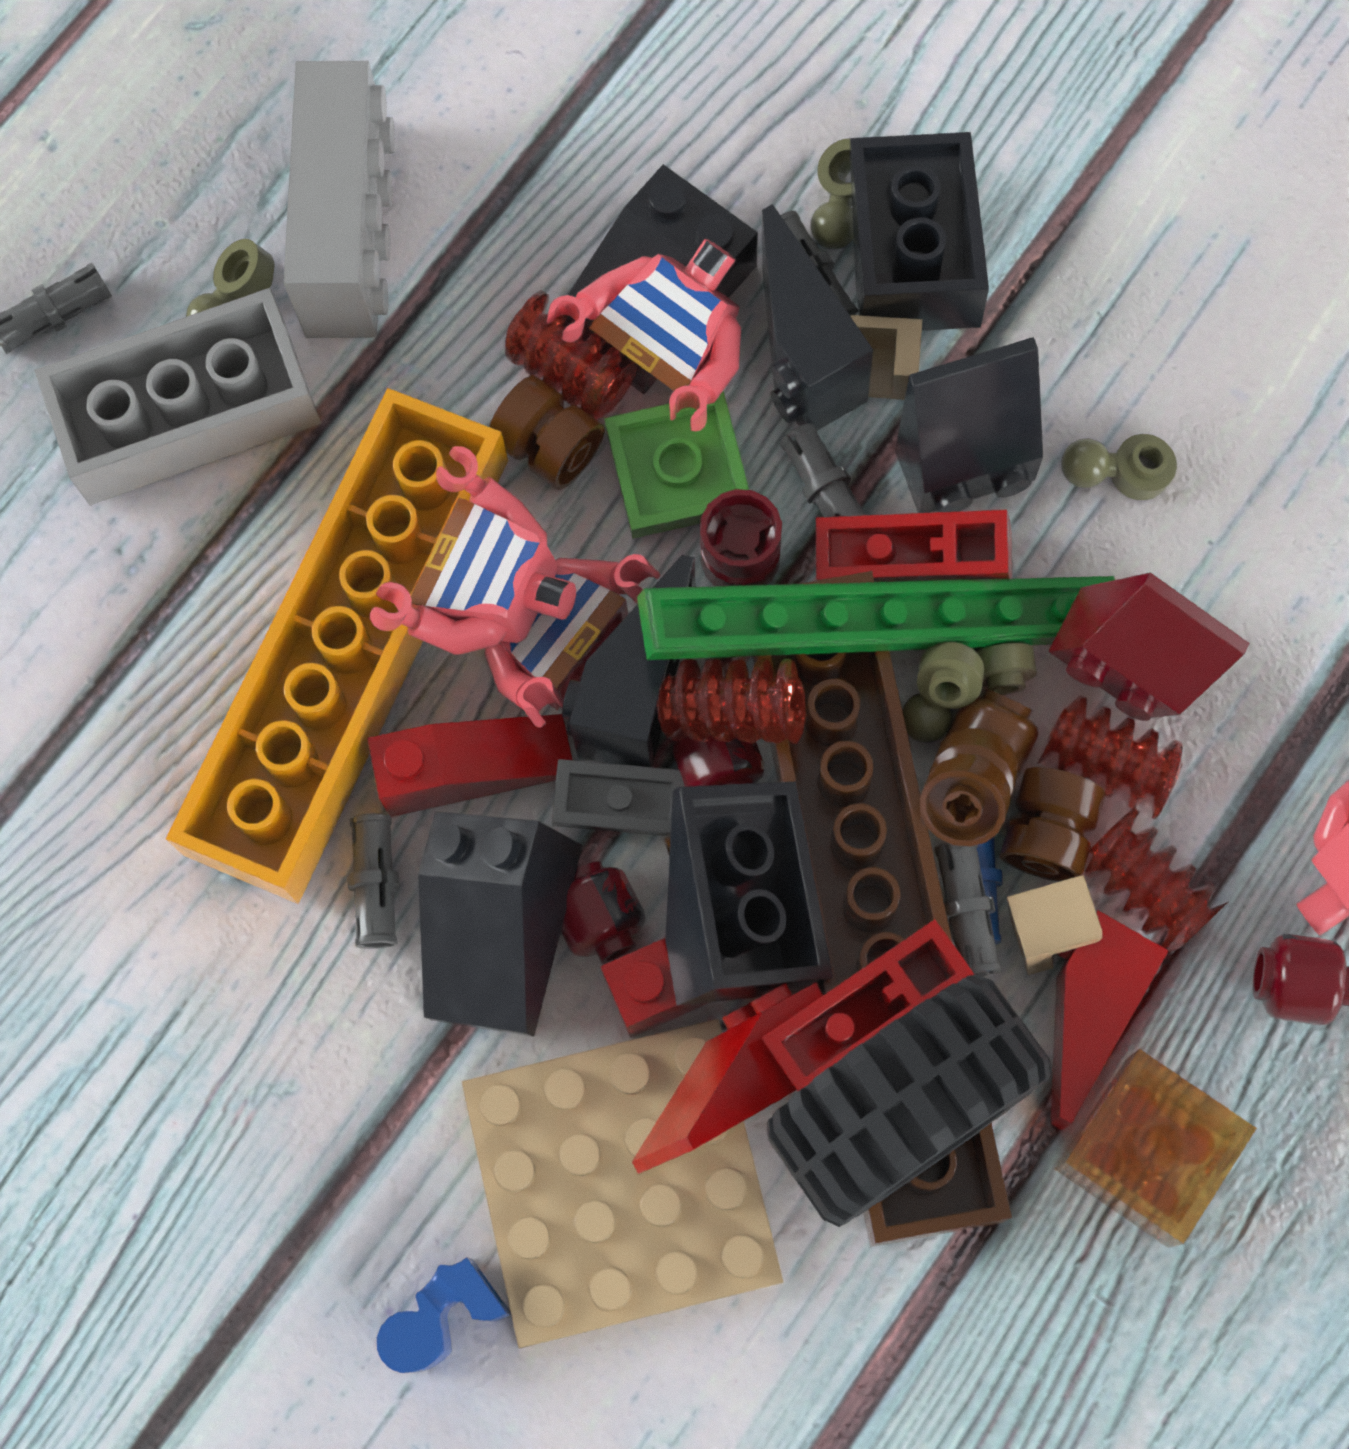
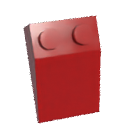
M817 983L795 994L791 993L787 984H783L722 1017L728 1030L706 1041L632 1160V1164L638 1174L695 1150L797 1091L761 1039L822 997L823 994Z

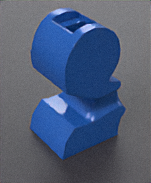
M466 1257L461 1262L453 1265H439L431 1280L415 1295L419 1310L417 1312H398L388 1317L381 1325L377 1335V1351L381 1361L394 1371L411 1373L429 1370L442 1362L452 1352L447 1315L449 1309L454 1305L463 1303L472 1319L497 1322L511 1316V1311L474 1259Z

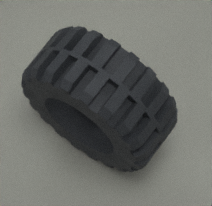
M977 974L969 975L958 983H953L930 999L928 998L899 1019L892 1021L879 1030L877 1034L864 1043L859 1044L834 1065L820 1073L806 1087L788 1099L786 1104L772 1114L773 1117L768 1119V1141L824 1221L840 1227L920 1175L1043 1085L1051 1077L1050 1058L994 981Z

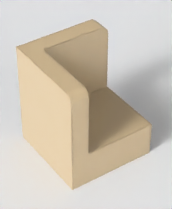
M851 315L850 317L873 348L868 397L905 400L909 375L919 372L923 319Z
M1084 875L1007 897L1010 920L1028 975L1053 969V954L1096 943L1102 939V929Z

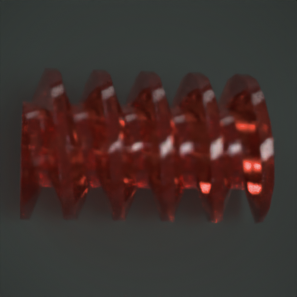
M542 290L534 293L517 312L508 327L505 338V355L507 360L518 366L523 365L526 374L538 376L558 392L562 391L561 394L564 395L566 403L576 406L581 405V409L593 418H602L611 412L622 400L636 376L639 365L633 362L622 369L620 364L625 354L615 347H612L605 355L601 354L606 340L596 333H593L586 341H583L582 338L587 328V321L584 323L582 335L578 340L574 342L564 341L562 339L563 331L565 330L563 325L567 315H561L552 323L547 324L548 313L546 314L545 311L549 303V294Z
M692 658L684 659L679 665L676 677L668 675L664 678L657 700L658 717L662 731L667 739L673 741H681L689 737L690 740L705 742L713 737L715 741L731 742L738 738L742 742L755 743L762 738L765 742L779 744L787 738L790 743L798 744L805 726V692L798 676L796 664L791 659H784L780 663L776 678H774L770 661L766 659H759L755 662L751 678L749 677L746 662L742 659H733L730 662L726 677L721 661L716 658H710L705 662L702 673H700L696 660Z
M1079 695L1066 708H1063L1041 751L1037 764L1040 765L1055 752L1058 754V770L1068 772L1078 763L1082 765L1081 777L1094 781L1100 774L1105 776L1104 791L1109 799L1123 786L1129 788L1128 808L1132 810L1147 797L1153 799L1151 819L1156 820L1168 801L1183 765L1181 763L1182 742L1172 740L1163 750L1158 752L1159 733L1153 728L1148 729L1135 741L1134 719L1127 717L1112 730L1110 729L1111 709L1103 706L1088 719L1086 718L1087 697Z
M1134 807L1090 849L1089 853L1092 854V857L1086 867L1085 875L1088 878H1094L1109 871L1111 875L1103 893L1107 897H1112L1128 890L1130 894L1122 912L1126 916H1131L1147 909L1149 913L1141 931L1145 935H1149L1166 928L1168 932L1161 947L1167 949L1168 953L1185 945L1228 902L1214 908L1208 906L1216 888L1211 882L1195 889L1189 887L1196 871V867L1192 863L1174 871L1170 868L1177 852V848L1173 844L1155 852L1151 849L1158 833V829L1154 825L1137 833L1132 831V827L1140 812Z

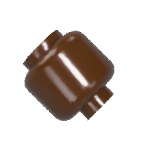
M985 689L982 697L978 696L973 703L958 708L944 739L953 732L966 728L986 729L1000 735L1012 747L1016 755L1019 777L1038 738L1039 731L1036 724L1029 719L1033 711L1032 709L994 691Z

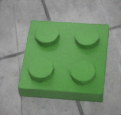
M724 391L714 403L707 404V422L701 431H691L690 421L694 412L697 411L696 409L691 407L683 408L677 413L676 418L671 421L669 404L604 418L605 429L632 539L701 524V517L707 505L717 496L735 489L749 490Z

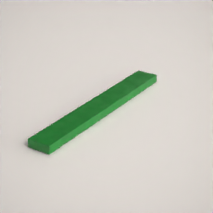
M1115 576L644 588L637 596L647 660L925 650L943 642L961 643L970 648L989 647L1007 643L1052 645L1081 587L1113 581Z

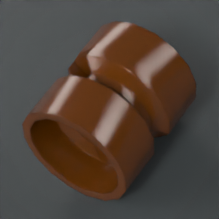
M531 375L520 381L507 394L497 408L489 427L502 432L507 454L516 460L528 457V467L531 472L554 489L562 490L576 480L589 465L602 443L605 427L576 405L564 408V395L538 376Z
M966 728L953 732L941 742L920 795V815L926 827L938 839L956 846L971 847L986 843L999 833L1006 818L1010 797L1018 777V760L1012 747L1000 735L979 728Z
M1048 767L1027 768L1024 772L1014 805L1022 815L1021 818L1010 820L1000 851V859L1012 868L1046 880L1061 882L1082 876L1091 848V844L1084 837V833L1096 829L1106 792L1093 781L1070 772Z

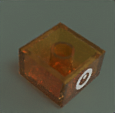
M1138 1049L1124 1060L1054 1169L1164 1246L1170 1248L1185 1243L1257 1128L1141 1049Z

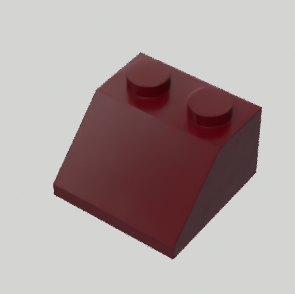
M1150 572L1081 587L1048 652L1067 665L1066 672L1073 679L1087 686L1100 687L1116 698L1115 706L1121 712L1137 720L1149 721L1155 717L1180 715L1245 655L1250 643Z

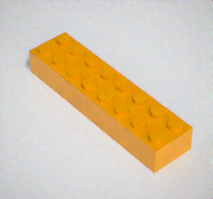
M387 388L165 838L183 856L299 904L369 757L370 749L367 738L379 735L423 642L409 635L408 627L402 624L390 631L379 630L373 625L370 619V612L373 607L384 609L388 613L398 612L394 603L382 600L376 595V592L382 584L394 582L404 586L410 593V596L412 595L458 498L469 501L471 496L465 489L459 492H449L443 489L436 477L438 467H443L456 478L465 477V467L455 461L449 454L453 447H464L469 449L477 459L478 470L476 474L483 480L491 477L498 483L508 463L502 432Z

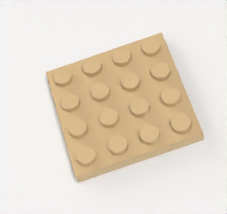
M719 1019L461 1081L519 1349L784 1283L744 1121L695 1150L640 1174L637 1173L632 1164V1160L706 1041L722 1033Z

